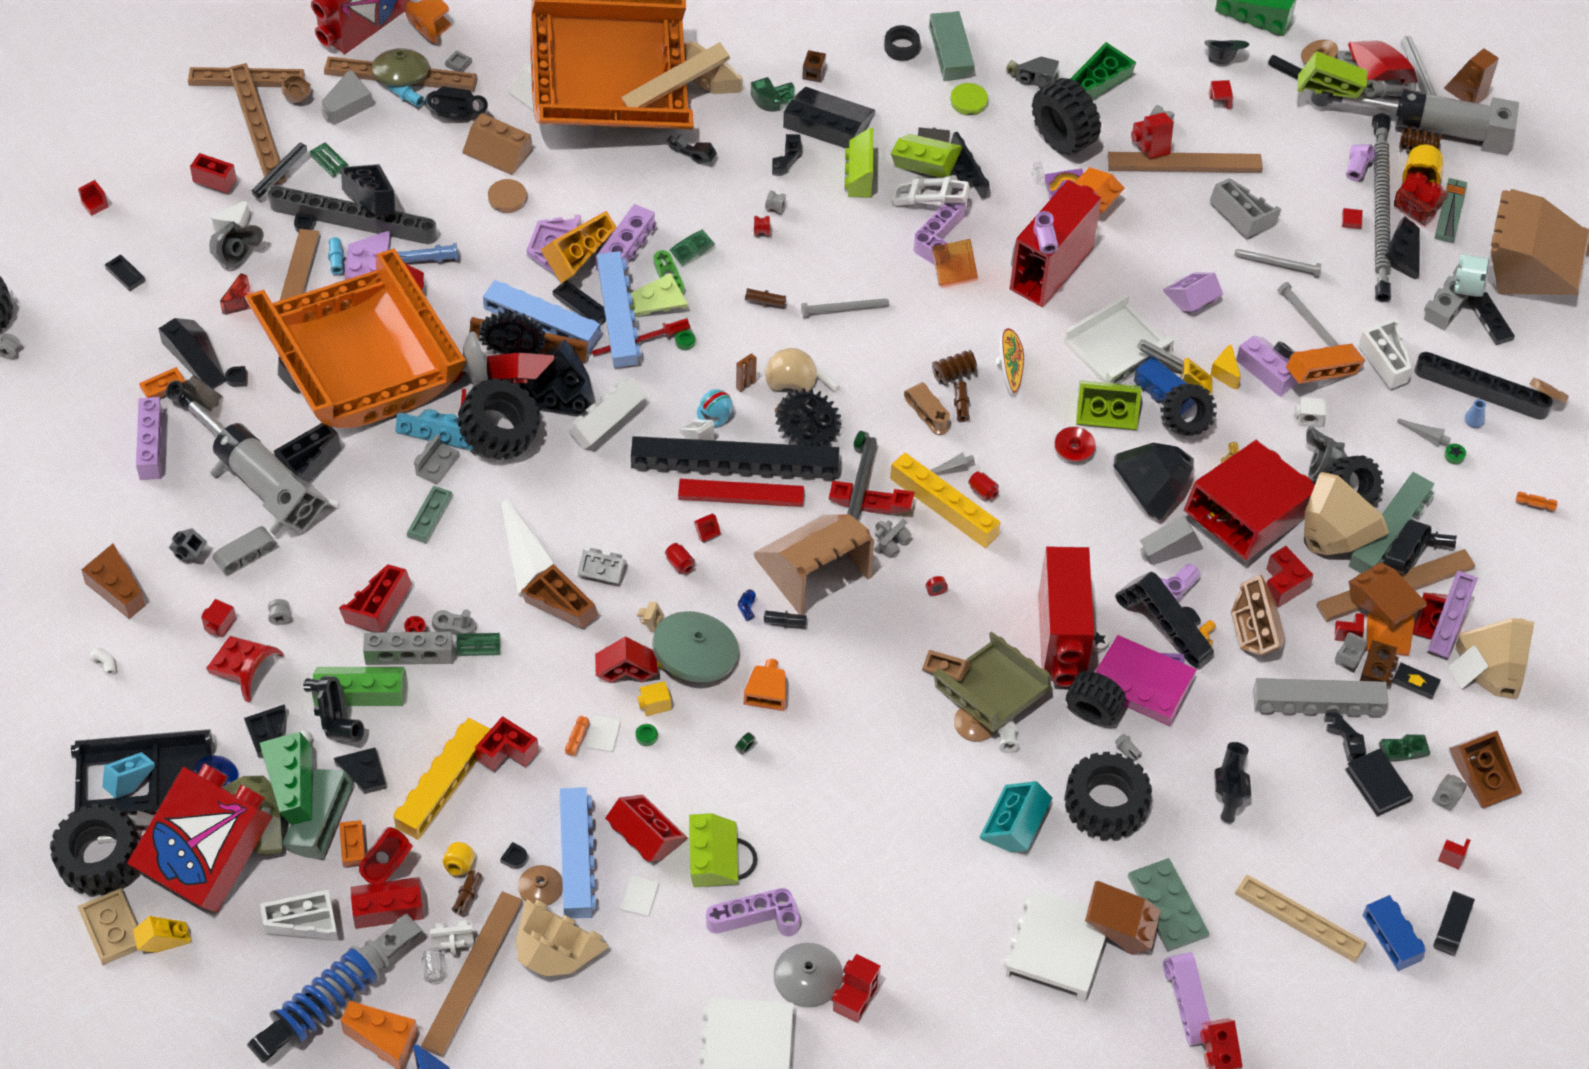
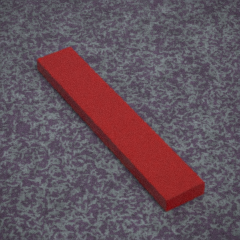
M679 479L678 500L803 507L804 486Z

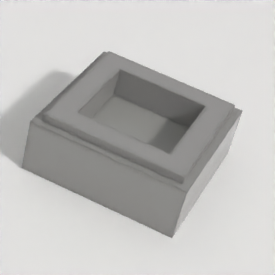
M456 50L445 61V66L454 71L463 72L472 63V58Z

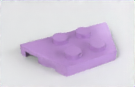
M574 215L573 219L567 220L559 217L553 220L537 221L526 250L527 256L555 275L540 249L578 227L581 215Z
M390 231L348 244L344 273L345 280L376 270V254L389 250Z

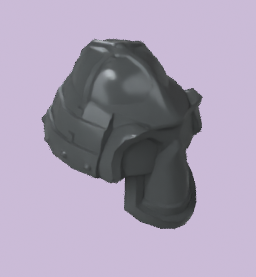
M228 220L218 232L211 236L209 242L210 253L226 268L239 266L249 256L252 245L258 246L262 242L264 232L259 226L246 225L241 227L234 221Z
M1314 427L1307 428L1306 441L1308 444L1316 447L1310 462L1308 477L1312 481L1317 482L1321 472L1328 473V469L1334 467L1332 464L1335 461L1348 456L1344 450L1345 443L1334 441L1333 438L1324 435Z

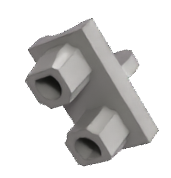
M903 518L891 530L890 527L893 524L890 520L886 523L878 521L875 525L877 530L875 536L877 538L883 536L884 538L874 550L877 553L882 550L891 557L900 548L891 539L895 537L903 545L912 535L905 527L908 522Z

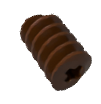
M1409 127L1406 131L1403 128L1399 149L1402 150L1406 145L1407 151H1410L1412 147L1415 148L1426 144L1438 149L1442 134L1435 138L1434 132H1431L1428 137L1426 130L1420 135L1419 129L1412 133V127Z
M969 349L968 352L957 353L954 357L948 356L946 359H940L939 362H932V370L938 382L942 380L944 384H947L948 377L952 382L955 381V375L962 379V372H964L966 377L970 376L969 370L973 374H977V362L973 352Z

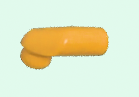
M1208 620L1199 628L1210 645H1212L1213 640H1210L1209 634L1216 628V624L1212 620Z

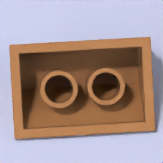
M481 113L471 125L462 152L469 157L513 175L532 151L531 134Z

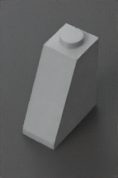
M349 70L322 100V115L326 120L329 119L333 125H336L372 107V94L355 73Z
M1184 515L1140 540L1143 548L1140 549L1146 560L1150 558L1154 565L1203 549L1196 533Z

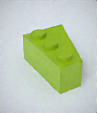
M1317 51L1298 74V92H1303L1305 89L1313 90L1315 94L1330 92L1333 93V96L1358 98L1367 87L1366 69Z

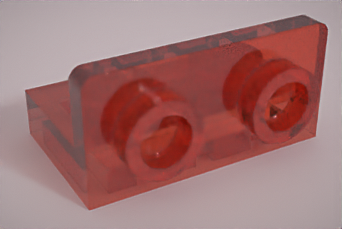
M1402 187L1396 191L1394 206L1425 226L1436 215V211L1432 210V207L1427 202L1418 199L1410 191H1406Z

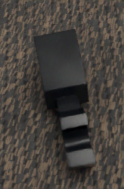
M786 134L785 156L772 158V174L782 175L786 173L790 165L797 158L801 157L800 134Z
M678 135L676 139L674 136H669L666 140L672 150L691 157L697 164L710 163L717 155L711 142H696L694 146H691L681 135Z
M1336 712L1325 713V722L1332 721L1334 723L1327 724V732L1341 734L1344 737L1343 747L1347 762L1366 755L1364 735L1357 733L1343 719V715Z

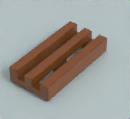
M752 353L736 363V389L740 393L744 391V387H750V382L752 384L756 383L757 357Z

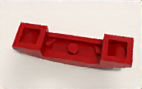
M833 481L829 500L849 508L854 488L853 483ZM894 489L893 493L865 490L860 511L882 514L911 511L915 491Z

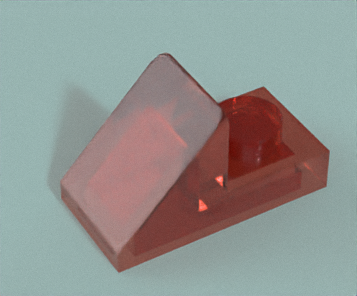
M240 273L221 298L222 314L227 315L251 309L245 299V295H248L250 291L247 275Z

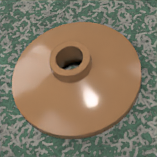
M1331 40L1314 41L1302 50L1301 59L1304 64H1307L1316 51L1336 58L1338 46Z
M960 708L956 712L954 726L957 733L964 739L981 742L989 739L996 732H992L978 720L973 719L974 717L964 709Z
M533 866L521 875L518 882L519 894L525 902L528 899L535 903L537 899L547 905H551L562 895V876L556 869L550 866ZM540 880L545 881L543 884L537 883Z

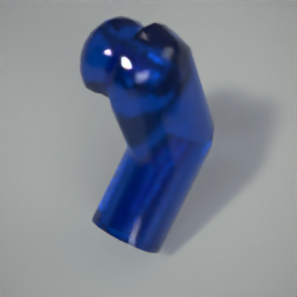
M751 589L746 590L737 603L746 621H750L755 617L751 606L756 598V593Z

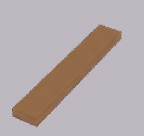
M190 67L189 86H233L228 68ZM249 68L255 87H282L284 79L289 75H299L303 78L305 75L304 69Z
M299 230L279 301L304 293L320 237L319 231Z

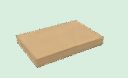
M121 888L77 906L102 966L138 951L133 929L137 927V924Z

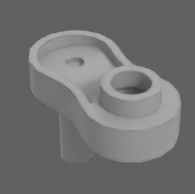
M467 609L463 610L462 615L440 610L433 615L432 627L437 632H452V634L460 637H468L474 632L475 621L470 616L471 612Z

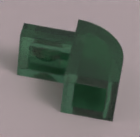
M769 77L751 82V97L755 104L765 111H780V104L790 102L795 96V86L792 82L777 87L773 86Z

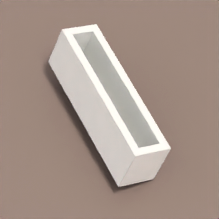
M632 377L626 381L622 378L614 385L616 389L612 393L607 391L600 397L601 402L598 405L593 403L586 409L587 414L584 417L580 415L571 422L574 426L568 431L583 449L592 445L647 396Z

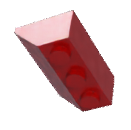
M512 353L487 356L488 380L499 379V381L506 379L510 380L509 383L512 384L528 383L529 379H536L554 360V355Z
M643 794L619 797L605 817L611 824L612 829L620 832L626 838V842L635 847L641 853L642 858L649 862L663 860L688 838Z
M419 877L387 881L378 885L366 884L350 887L355 929L394 924L405 914H408L413 921L424 919Z

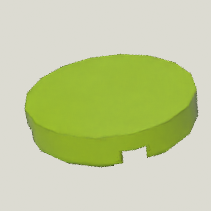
M975 83L959 84L951 92V105L957 112L964 115L973 113V115L979 114L987 107L988 94L982 86Z

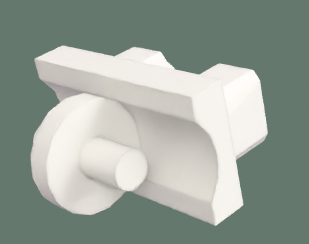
M467 920L458 921L454 927H447L444 923H435L434 929H430L433 951L451 949V955H456V948L474 945L472 924L469 925Z

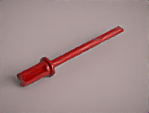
M686 318L670 324L662 323V329L638 336V339H635V343L665 334L666 338H669L672 334L690 329L689 320ZM610 345L593 350V356L611 351Z

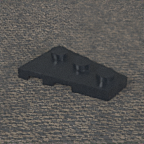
M1404 216L1396 228L1385 256L1412 278L1416 279L1420 275V228Z

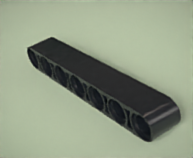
M1430 352L1420 353L1414 368L1415 374L1420 378L1538 420L1547 418L1553 404L1551 396Z

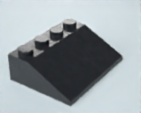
M805 86L787 105L783 116V128L842 148H849V141L866 130L875 114V109Z

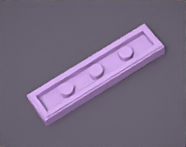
M1457 570L1427 651L1446 658L1449 657L1478 577Z

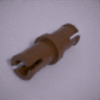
M747 288L745 300L762 303L763 306L768 304L784 308L786 296L769 293L768 290L763 292Z
M958 381V384L957 382L954 383V406H956L957 421L966 422L970 420L968 408L970 399L967 397V383Z
M475 870L469 871L464 885L460 886L458 890L459 895L452 907V911L457 914L460 906L459 915L464 916L471 900H474L476 897L475 891L482 879L481 873L477 872L475 879H473Z

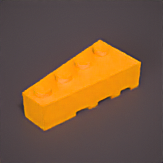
M606 210L553 240L540 250L560 283H563L577 272L617 227Z

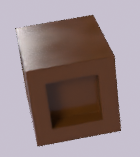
M807 51L803 64L802 79L821 83L826 67V53Z

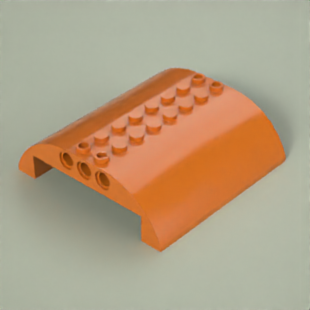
M532 0L530 61L532 103L536 123L692 130L694 127L693 109H688L687 84L644 108L626 107L621 99L622 96L685 62L683 17L686 11V0Z
M395 248L376 254L375 271L272 303L265 290L245 295L247 303L313 414L323 424L331 427H360L417 408L444 391L457 378L466 364L464 356Z

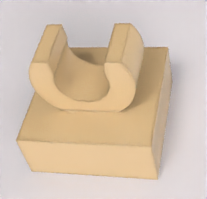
M649 602L647 609L639 608L637 617H642L641 624L647 625L650 632H655L656 627L663 620L664 613L657 602Z

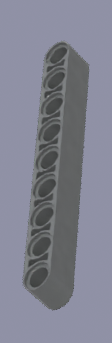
M281 186L272 187L268 192L270 207L278 213L296 216V213L316 216V221L376 234L390 231V237L423 244H433L437 240L436 222L431 218L398 211L389 216H378L360 203Z

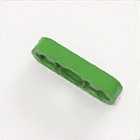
M665 250L657 251L654 254V267L659 278L664 277L666 272L673 273V278L684 295V284L671 254ZM660 259H663L664 261H666V265H665V266H663V262H662V260H660Z

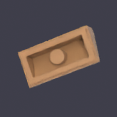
M929 650L922 670L934 673L940 668L954 680L961 682L972 664L964 659Z

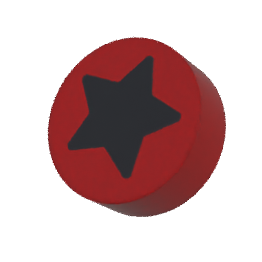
M935 576L926 582L925 587L929 595L938 596L947 590L948 584L944 577Z

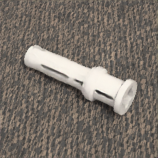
M1012 718L998 729V733L1001 735L999 749L1003 752H1014L1019 748V743L1016 741L1018 727L1014 724V718Z

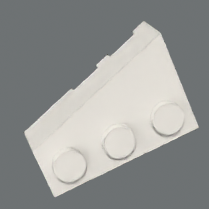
M1397 318L1364 330L1359 343L1361 350L1390 389L1408 383L1412 370L1407 349L1402 341L1403 336L1399 331Z
M329 889L260 903L266 934L339 941Z

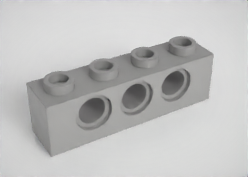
M1459 264L1453 272L1454 275L1447 277L1443 285L1444 287L1436 291L1434 300H1429L1424 308V311H1426L1424 320L1443 331L1446 330L1468 302L1469 297H1471L1454 293L1456 282H1460V280H1456L1457 269L1459 267L1462 268Z
M452 632L364 633L363 653L365 665L453 664Z

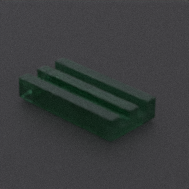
M326 142L309 151L310 156L333 178L336 177L337 173L341 174V167H349L348 163ZM322 149H324L339 164V166L334 161H332V159L328 155H326L322 151Z
M500 633L457 634V656L500 655ZM483 646H496L490 648H483Z

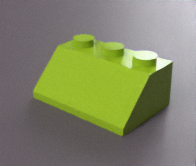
M869 128L849 141V148H845V160H849V163H845V174H848V177H845L844 189H848V197L871 198L874 128Z
M908 134L898 138L891 152V157L898 168L945 178L950 175L962 150V146Z
M1079 380L1076 424L1137 429L1141 387Z
M713 813L689 815L690 876L693 887L738 884L737 823Z

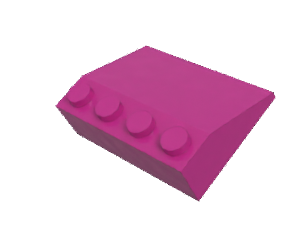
M1120 635L1116 636L1096 670L1097 673L1110 678L1123 689L1126 694L1124 707L1169 727L1197 671L1193 667Z

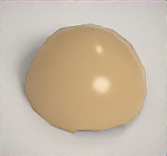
M787 348L776 352L769 359L765 370L766 382L773 391L791 388L797 389L800 393L802 388H805L806 392H808L814 386L817 378L814 361L810 355L797 348Z

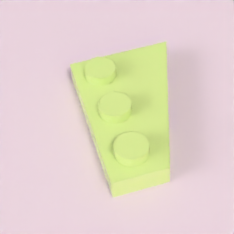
M671 273L631 292L632 305H629L630 310H634L635 317L649 315L651 312L660 310L666 312L671 311L672 308H689Z

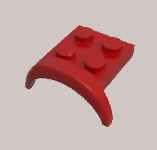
M229 636L206 669L209 674L239 681L244 700L250 702L251 684L258 666L269 655L276 653L279 656H284V653L274 646Z

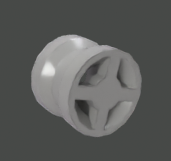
M770 190L766 199L765 209H774L776 212L781 213L785 206L786 194L779 195L775 191Z
M5 333L0 339V356L12 359L15 356V350L19 349L21 342L14 335Z
M275 599L268 603V610L270 611L268 620L270 623L283 625L290 621V614L288 613L290 604L287 600Z

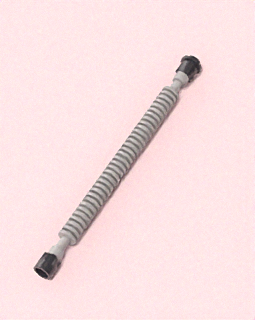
M1380 113L1372 118L1374 134H1376V139L1378 140L1374 144L1375 272L1379 274L1377 285H1375V299L1378 302H1387L1391 299V283H1389V277L1387 276L1391 271V260L1385 256L1390 244L1389 143L1385 140L1387 139L1391 118L1387 114Z

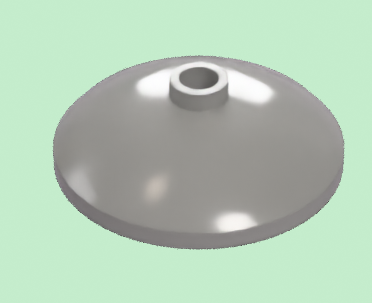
M470 332L463 346V356L466 364L462 372L466 371L471 382L476 385L480 384L481 381L488 380V375L478 337L475 332Z
M800 943L791 946L779 956L774 967V983L778 992L785 1000L800 1007H817L829 1002L837 988L840 989L842 984L843 971L839 959L831 950L819 944ZM806 966H811L812 969H811V970H807V969H805V967H806Z

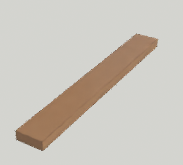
M327 57L324 75L343 77L349 70H352L359 79L379 81L372 73L373 61ZM429 68L428 75L422 81L413 85L434 88L445 86L474 92L477 74Z
M247 63L231 66L228 69L263 176L265 177L280 161ZM283 175L274 185L285 183V176Z
M1108 152L1107 155L1108 171L1262 173L1263 169L1261 154L1170 153L1169 155L1149 159L1144 152Z
M1463 549L1410 568L1406 575L1399 574L1414 590L1453 577L1456 575L1457 570L1461 572L1473 570L1475 563L1467 551ZM1350 590L1318 601L1316 605L1326 622L1363 609L1352 602Z
M503 891L499 895L421 1044V1047L426 1051L440 1057L444 1056L523 903V899Z

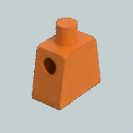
M767 659L765 666L757 665L754 667L744 690L743 705L780 711L785 710V670L778 669L779 662L777 660Z

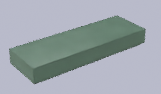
M433 485L407 531L408 538L425 544L428 542L453 496L452 491Z

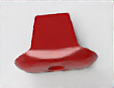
M392 827L385 828L359 865V873L371 884L378 885L384 883L400 866L413 845L409 843V840L401 831ZM378 852H385L388 855L387 863L382 864L378 862L376 858Z

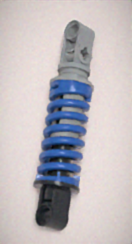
M405 914L376 940L372 941L369 939L366 941L365 946L361 949L352 945L341 956L340 962H333L330 969H325L321 972V977H315L311 981V985H305L302 988V993H295L292 996V1001H285L282 1009L272 1010L269 1013L273 1023L248 1042L247 1046L261 1063H264L288 1042L295 1047H299L307 1038L305 1029L308 1028L311 1032L317 1030L318 1027L313 1020L314 1018L321 1024H325L327 1017L323 1011L331 1016L336 1015L337 1010L335 1006L338 1005L340 1008H344L347 1005L345 997L354 1000L356 998L355 989L359 992H364L365 986L368 983L378 982L381 979L379 970L382 967L386 968L392 956L422 933L420 927L408 914ZM386 941H387L388 943H390L391 941L394 942L393 946H392V945L386 946V945H385Z

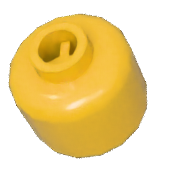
M464 842L451 843L442 860L446 871L454 876L464 875L469 872L475 858L474 850Z

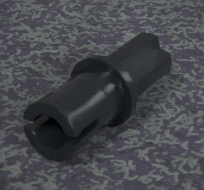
M1436 531V533H1431L1425 545H1432L1434 548L1440 546L1455 549L1457 535L1438 534V531Z
M766 610L763 620L769 624L784 625V628L792 626L805 629L807 615L788 613V611L784 613Z

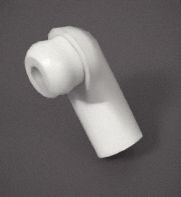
M95 648L90 653L92 661H101L103 663L106 675L116 673L114 658L110 653L102 648Z

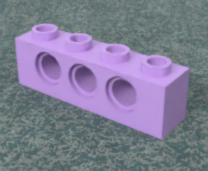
M633 204L598 254L620 251L621 258L626 259L627 266L630 259L636 256L640 245H644L647 235L654 231L656 227L655 212ZM596 255V257H595V258H596V270H598L597 255Z
M160 397L139 398L136 468L139 480L161 479L163 410Z

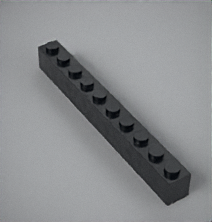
M632 436L631 468L639 470L653 469L659 471L672 470L830 480L838 479L839 447Z

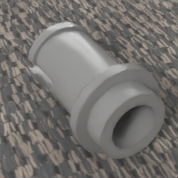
M1122 734L1115 741L1117 744L1116 748L1121 749L1127 757L1136 761L1138 759L1136 756L1140 757L1142 752L1131 742L1130 736Z

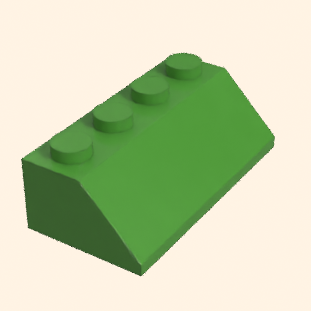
M316 667L313 673V679L320 680L323 676L337 677L340 685L343 686L346 706H402L404 667ZM312 692L314 706H318V693Z

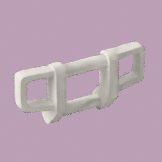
M956 175L927 179L925 177H917L912 182L896 185L892 202L894 206L938 201L941 203H966L970 186L966 181L957 180ZM926 186H942L940 194H920L921 190L925 189ZM952 188L963 189L961 195H951ZM910 190L908 197L899 198L901 192Z

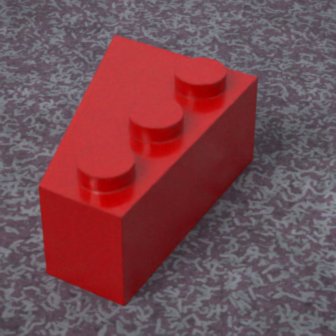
M389 564L368 581L369 585L361 592L358 590L348 604H342L339 607L346 624L377 633L384 632L412 586L406 569Z

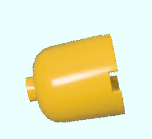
M1427 144L1413 148L1408 155L1402 174L1403 183L1409 173L1421 172L1428 177L1427 180L1440 184L1444 158L1439 149Z

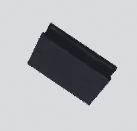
M1381 748L1347 763L1348 768L1345 771L1376 817L1408 804L1413 799V794L1408 789V786L1399 776Z

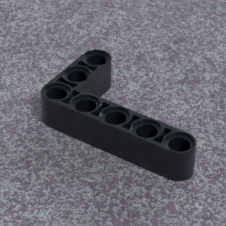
M1151 571L1130 581L1115 594L1117 602L1126 609L1143 602L1179 651L1184 654L1188 663L1194 668H1199L1214 655L1212 646L1156 573Z

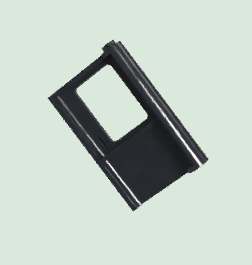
M211 729L75 740V745H71V756L76 758L74 812L81 811L80 808L84 806L92 808L93 804H100L102 808L105 805L113 806L114 810L120 809L125 814L137 813V810L141 812L158 811L183 767L199 773L204 763L213 767ZM141 752L155 763L154 769L149 773V792L147 795L116 799H86L87 768L89 766L110 764Z

